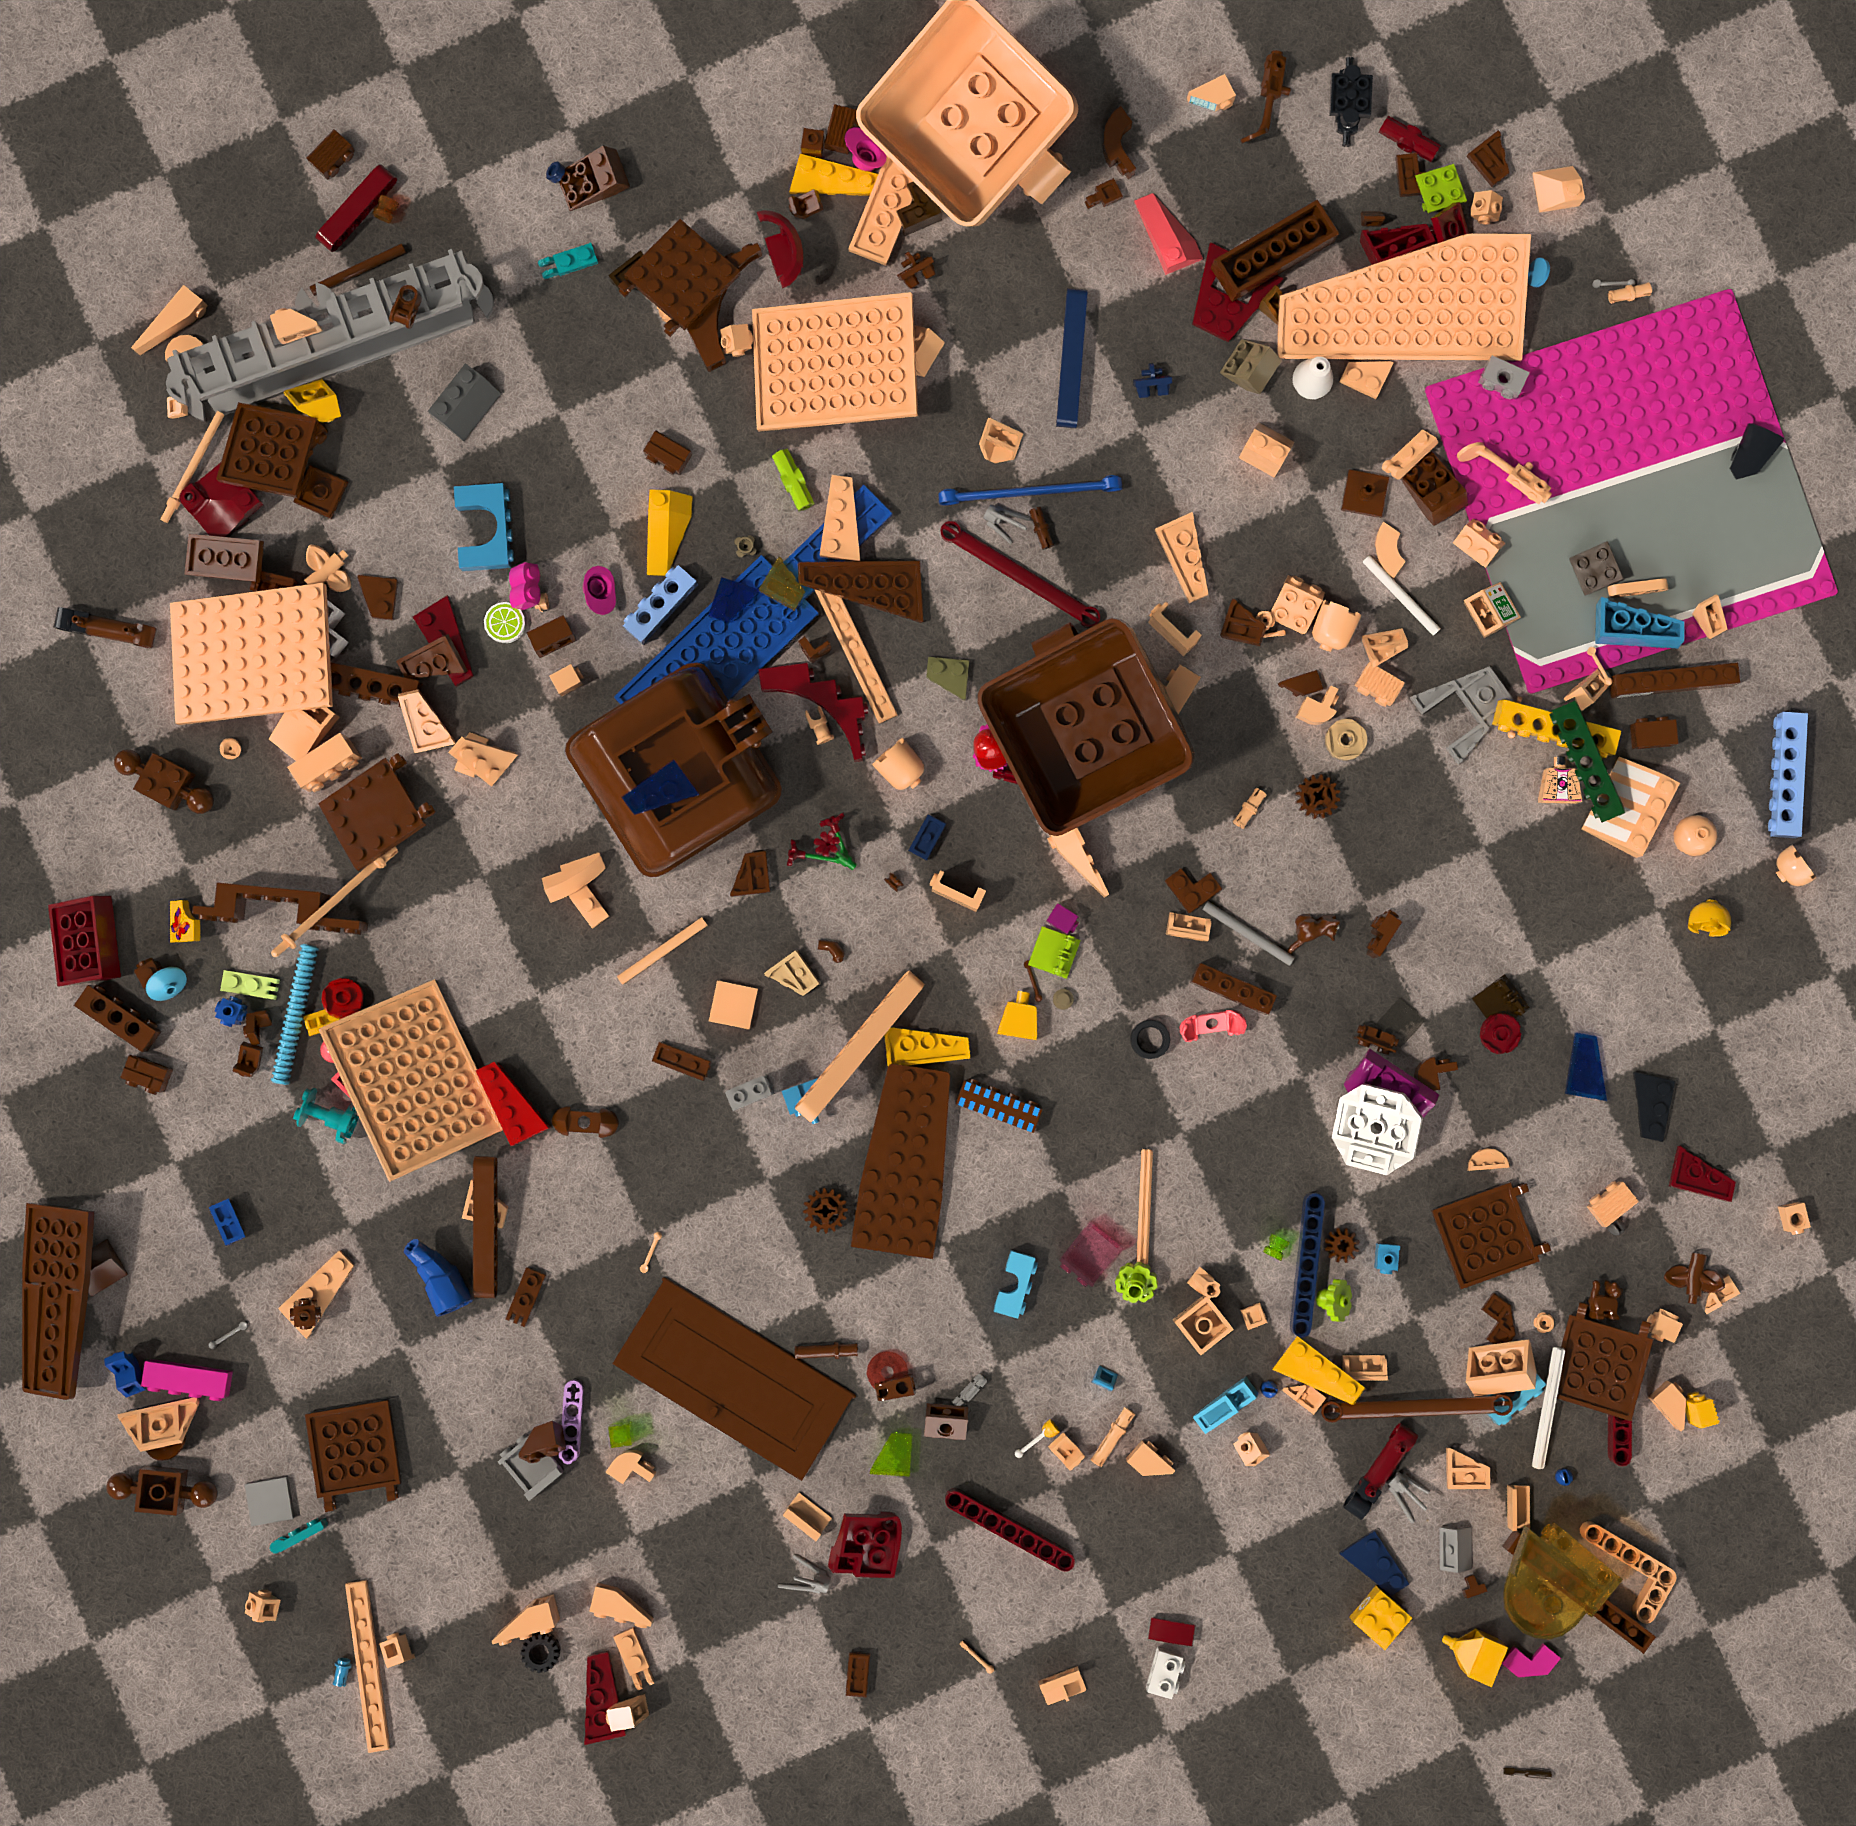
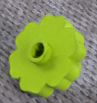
M1137 1262L1135 1265L1126 1263L1125 1266L1120 1267L1119 1275L1116 1276V1291L1123 1293V1299L1131 1303H1136L1138 1299L1141 1302H1146L1153 1297L1154 1290L1157 1289V1274L1150 1272V1266L1142 1262Z
M1333 1279L1328 1289L1318 1291L1316 1296L1317 1306L1327 1310V1316H1330L1331 1321L1344 1322L1345 1316H1349L1351 1309L1350 1300L1352 1298L1351 1287L1347 1285V1281L1344 1279Z

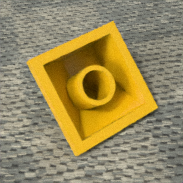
M322 379L283 391L284 395L297 410L310 417L317 418L320 422H331L335 418L341 417L336 394Z

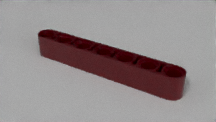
M951 1488L947 1491L945 1502L947 1507L1061 1571L1068 1572L1074 1567L1075 1559L1072 1552L960 1489ZM952 1494L960 1496L961 1499L957 1504L949 1502L948 1499ZM975 1504L979 1510L975 1514H970L967 1511L968 1506ZM988 1515H995L997 1517V1521L994 1524H988L985 1519ZM1007 1525H1013L1016 1529L1013 1534H1006L1004 1528ZM1026 1535H1031L1034 1538V1541L1029 1545L1022 1542ZM1045 1545L1052 1547V1552L1048 1555L1041 1553V1548ZM1062 1556H1069L1071 1560L1069 1564L1062 1565L1059 1563Z

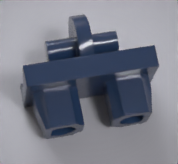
M1149 363L1147 370H1141V375L1149 376V378L1133 379V386L1136 387L1139 398L1150 397L1149 386L1157 385L1158 396L1169 395L1172 377L1169 375L1155 377V375L1162 374V368L1154 369V364Z

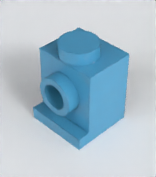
M1376 1243L1374 1268L1380 1269L1381 1274H1392L1393 1270L1398 1271L1400 1246ZM1386 1256H1391L1392 1260L1390 1263L1385 1262Z

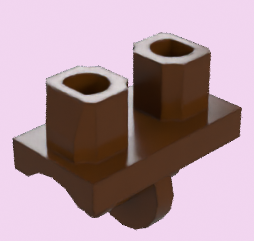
M906 252V260L901 262L903 268L908 265L911 267L899 273L897 277L911 289L919 284L915 273L921 271L925 279L936 274L932 265L934 260L930 256L916 263L915 261L921 258L920 254L916 253L912 256L910 252Z

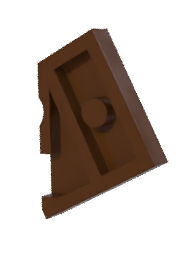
M1499 130L1466 156L1491 187L1495 186L1509 174Z
M358 575L357 578L371 617L373 619L393 621L398 580Z
M1232 599L1220 636L1224 639L1261 646L1266 626L1247 609L1243 608L1235 599Z
M766 851L745 853L734 886L730 892V897L771 893Z

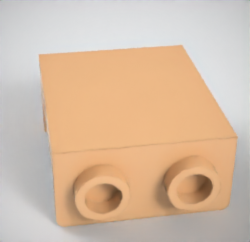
M1167 602L1163 605L1159 603L1149 615L1151 618L1148 623L1184 657L1197 644L1202 635L1195 630L1187 639L1162 615L1169 604Z
M940 870L939 874L934 873L930 882L932 892L977 912L985 895V890L978 887L974 898H971L941 884L944 871Z

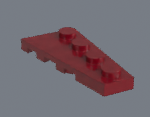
M609 1650L588 1655L584 1745L626 1736V1729L611 1731L610 1725H608L606 1720L607 1710L620 1702Z

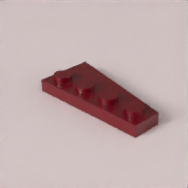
M447 595L414 615L413 619L428 643L449 634L468 670L465 673L448 674L457 687L474 675L449 596Z

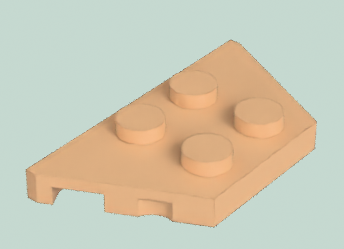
M189 1398L117 1415L138 1450L142 1452L182 1443L200 1400L198 1398Z

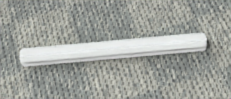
M1561 1347L1552 1348L1532 1467L1536 1469H1543L1545 1467L1565 1349Z

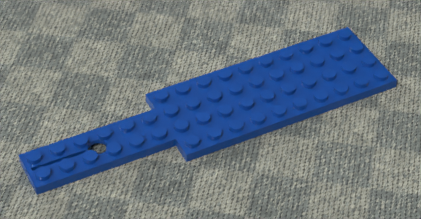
M865 485L854 494L859 547L893 515ZM824 523L777 569L761 555L622 688L614 698L622 704L680 667L689 663H700L710 670L728 701L731 700L759 673L758 669H763L819 615L805 600L814 589L799 584L798 563L845 562V560L820 557Z

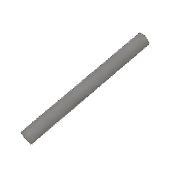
M1209 901L1202 910L1290 966L1293 962L1294 956Z

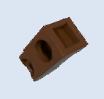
M913 1374L874 1384L878 1401L916 1394Z

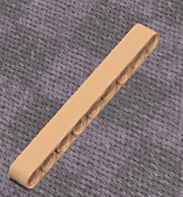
M910 970L901 977L795 1106V1109L809 1122H812L821 1113L924 987L925 984Z

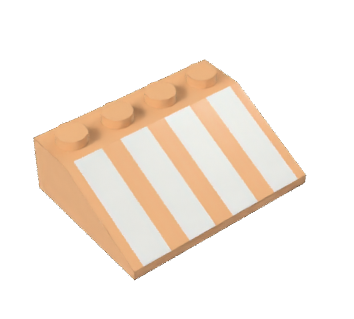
M1618 757L1610 777L1625 808V813L1601 823L1600 818L1595 819L1591 810L1582 830L1638 858L1643 856L1680 783L1662 773ZM1600 794L1597 800L1599 802H1606L1609 796L1607 794Z

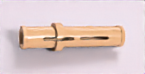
M1124 1407L1116 1421L1112 1422L1111 1429L1090 1459L1096 1465L1103 1466L1118 1440L1127 1432L1126 1428L1136 1415L1130 1409Z

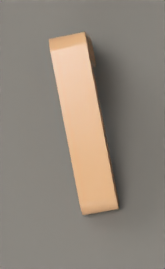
M1592 1521L1584 1522L1580 1527V1534L1584 1539L1648 1577L1632 1606V1614L1644 1624L1651 1623L1677 1579L1676 1573L1665 1564ZM1595 1527V1534L1588 1537V1530ZM1613 1538V1545L1606 1548V1541ZM1627 1549H1631V1556L1624 1558V1552ZM1645 1560L1650 1561V1565L1647 1569L1642 1568V1564ZM1663 1571H1667V1572H1668L1667 1578L1664 1579V1580H1661V1579H1660L1661 1573H1662ZM1657 1589V1596L1650 1598L1651 1591ZM1647 1607V1614L1640 1617V1610Z

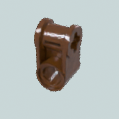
M405 285L399 290L389 315L390 322H398L406 325L408 329L412 328L422 301L421 295L415 287ZM409 293L415 294L411 301H406V296Z

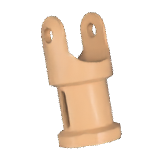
M818 706L821 719H811L807 710L805 715L810 728L814 730L817 737V745L834 739V735L830 734L826 724L828 721L822 708Z

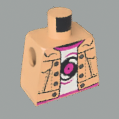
M1554 757V768H1547L1543 771L1538 803L1577 804L1582 802L1580 784L1574 771L1576 769L1566 768L1567 757Z

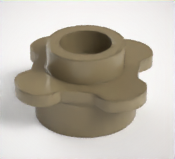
M749 535L748 537H738L735 539L738 557L756 554L757 550L754 548L755 539L753 536Z

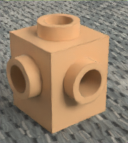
M1492 190L1475 192L1471 206V217L1483 225L1499 221L1503 197Z
M260 1589L258 1592H249V1597L245 1604V1614L252 1617V1620L255 1622L276 1621L281 1600L271 1595V1591Z

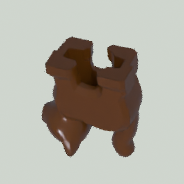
M1594 1280L1588 1301L1590 1308L1589 1318L1619 1320L1617 1314L1618 1298L1623 1294V1289L1616 1282L1605 1281L1606 1295L1599 1294L1600 1283L1598 1280Z

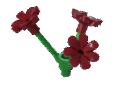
M844 812L836 817L833 815L828 819L821 820V823H819L821 827H831L828 834L823 831L820 834L821 839L815 838L814 844L819 846L815 849L816 853L823 856L798 850L795 840L791 839V850L789 849L787 866H792L796 858L805 859L806 857L841 864L851 870L855 869L857 864L848 854L839 833L841 830L838 823L845 817ZM838 844L840 845V848H841L840 851H838V848L836 847V845H838ZM831 852L836 854L834 858L828 857Z

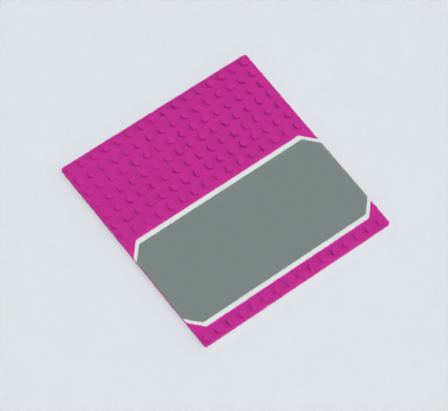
M1731 289L1522 355V360H1506V362L1530 372L1516 399H1506L1495 390L1489 391L1484 389L1482 384L1478 383L1484 368L1429 385L1425 388V393L1453 475L1467 491L1468 505L1465 507L1469 522L1472 519L1482 522L1485 528L1492 533L1498 534L1502 541L1505 542V545L1498 551L1485 569L1491 586L1501 582L1521 617L1507 625L1506 630L1527 691L1530 694L1588 676L1596 669L1599 670L1593 657L1587 654L1589 647L1596 649L1595 654L1604 670L1671 649L1595 644L1596 604L1601 597L1615 603L1627 604V606L1632 608H1641L1649 613L1661 614L1685 621L1683 645L1707 637L1692 613L1699 603L1715 594L1719 596L1727 629L1730 630L1834 596L1838 592L1785 439L1758 474L1736 480L1729 469L1732 463V453L1737 444H1740L1749 423L1761 426L1784 437ZM1500 375L1498 377L1500 382L1507 383V379L1504 376ZM1482 442L1485 447L1514 468L1518 463L1524 467L1527 462H1530L1533 465L1530 472L1539 479L1544 480L1551 487L1550 492L1552 495L1545 504L1542 501L1537 504L1506 481L1509 474L1490 460L1479 455L1472 460L1460 462L1457 458L1458 452L1470 444ZM1608 541L1624 578L1616 584L1667 579L1668 590L1609 598L1608 586L1585 596L1569 558Z

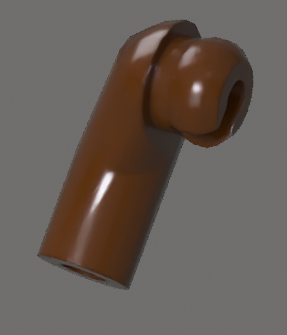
M819 940L818 950L829 951L835 963H841L844 960L845 952L838 942Z

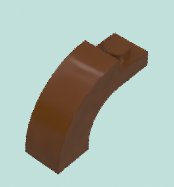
M1120 106L1107 121L1102 143L1103 154L1108 166L1111 168L1117 163L1118 172L1122 176L1125 175L1129 180L1135 175L1136 167L1124 152L1121 139L1131 129L1133 122Z

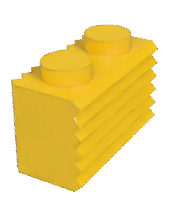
M1698 1391L1688 1393L1685 1408L1688 1423L1698 1428L1719 1424L1720 1421L1717 1420L1719 1417L1716 1416L1717 1412H1715L1716 1408H1714L1715 1404H1713L1714 1400L1706 1397L1705 1394H1699Z

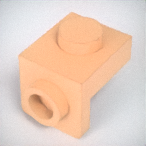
M1064 1432L1048 1446L1069 1470L1078 1466L1085 1457Z

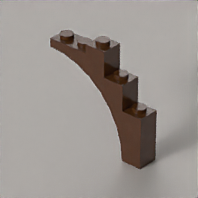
M750 243L745 245L738 253H730L725 258L741 272L748 264L761 257L762 252L758 243ZM728 288L701 314L702 316L698 317L686 329L708 372L726 364L718 336V317Z

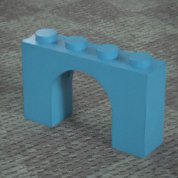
M503 483L455 486L454 500L458 511L487 510L494 514L497 520V531L491 541L481 546L458 547V562L461 571L511 568V562H514L513 549L510 550V542H513L512 529H509L508 522L512 521L511 510L507 509V501H510L509 489H506Z

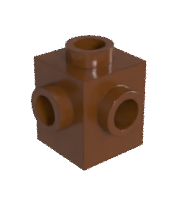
M301 1298L295 1301L293 1308H290V1321H294V1327H300L301 1330L312 1329L313 1326H316L318 1319H321V1307H317V1300ZM306 1313L308 1316L301 1317V1314Z

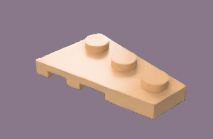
M461 737L448 752L491 787L518 756L513 751H506L496 746L492 747L466 737Z

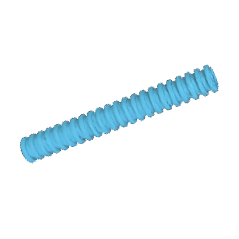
M307 944L300 945L302 949L299 951L300 957L297 958L299 963H296L298 968L294 971L296 976H293L295 981L294 983L292 982L293 989L290 990L292 995H289V998H291L290 1002L288 1001L287 1003L289 1008H286L288 1013L285 1014L286 1021H283L285 1026L282 1027L284 1031L280 1035L282 1040H279L281 1045L278 1046L279 1052L276 1053L278 1058L275 1059L277 1063L273 1067L275 1071H272L274 1076L271 1078V1081L273 1083L287 1085L289 1084L288 1078L291 1077L289 1072L292 1071L291 1065L294 1064L292 1059H295L293 1055L296 1052L295 1046H298L296 1041L299 1040L298 1033L301 1032L299 1030V1027H302L300 1022L304 1019L302 1014H305L303 1009L306 1008V1005L304 1004L308 1000L306 995H309L307 991L311 987L309 986V982H312L310 977L313 976L311 972L315 969L313 963H316L314 959L317 957L316 951L319 950L316 946Z

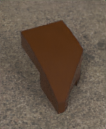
M1317 670L1278 683L1279 687H1285L1293 692L1292 694L1296 697L1323 690Z

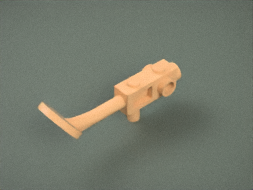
M1482 442L1470 444L1461 449L1457 454L1460 462L1472 460L1479 455L1490 460L1509 474L1506 481L1537 504L1541 501L1545 504L1552 495L1550 492L1551 487L1544 480L1539 479L1530 472L1533 468L1530 462H1527L1524 467L1518 463L1514 468L1485 447Z

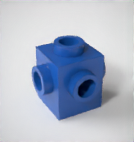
M234 996L222 998L215 1007V1017L221 1019V1024L232 1027L233 1024L241 1025V1022H244L248 1006L242 1004V999ZM229 1008H231V1014L227 1015Z

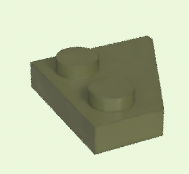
M928 657L926 678L956 695L959 699L966 701L969 660Z

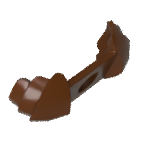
M570 1106L558 1109L551 1120L555 1130L565 1136H568L569 1132L598 1133L599 1138H604L614 1134L619 1125L616 1114L605 1108H601L600 1113L571 1111ZM587 1116L590 1119L589 1127L581 1128L578 1124L579 1118Z

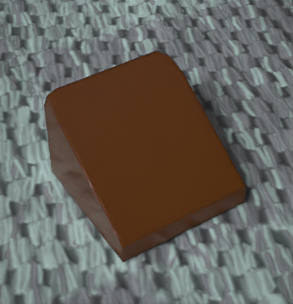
M1381 211L1361 212L1362 227H1380L1385 220V216Z

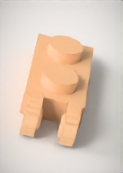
M634 1627L614 1635L613 1638L628 1673L632 1676L636 1689H643L642 1682L637 1674L644 1670L647 1682L650 1685L654 1684V1678L649 1669V1662Z

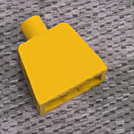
M1018 991L1016 1003L1007 1002L997 1034L1037 1040V1006L1028 1005L1030 993Z

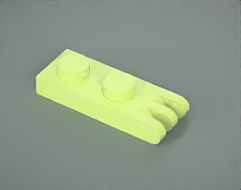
M224 970L220 991L276 1000L277 996L269 994V991L278 992V988L272 987L271 982L279 984L280 979Z

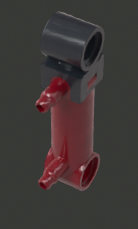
M1402 1423L1397 1424L1389 1436V1441L1364 1477L1360 1478L1354 1487V1491L1345 1500L1343 1508L1362 1520L1371 1509L1372 1503L1374 1504L1381 1495L1382 1487L1403 1456L1416 1443L1418 1434Z

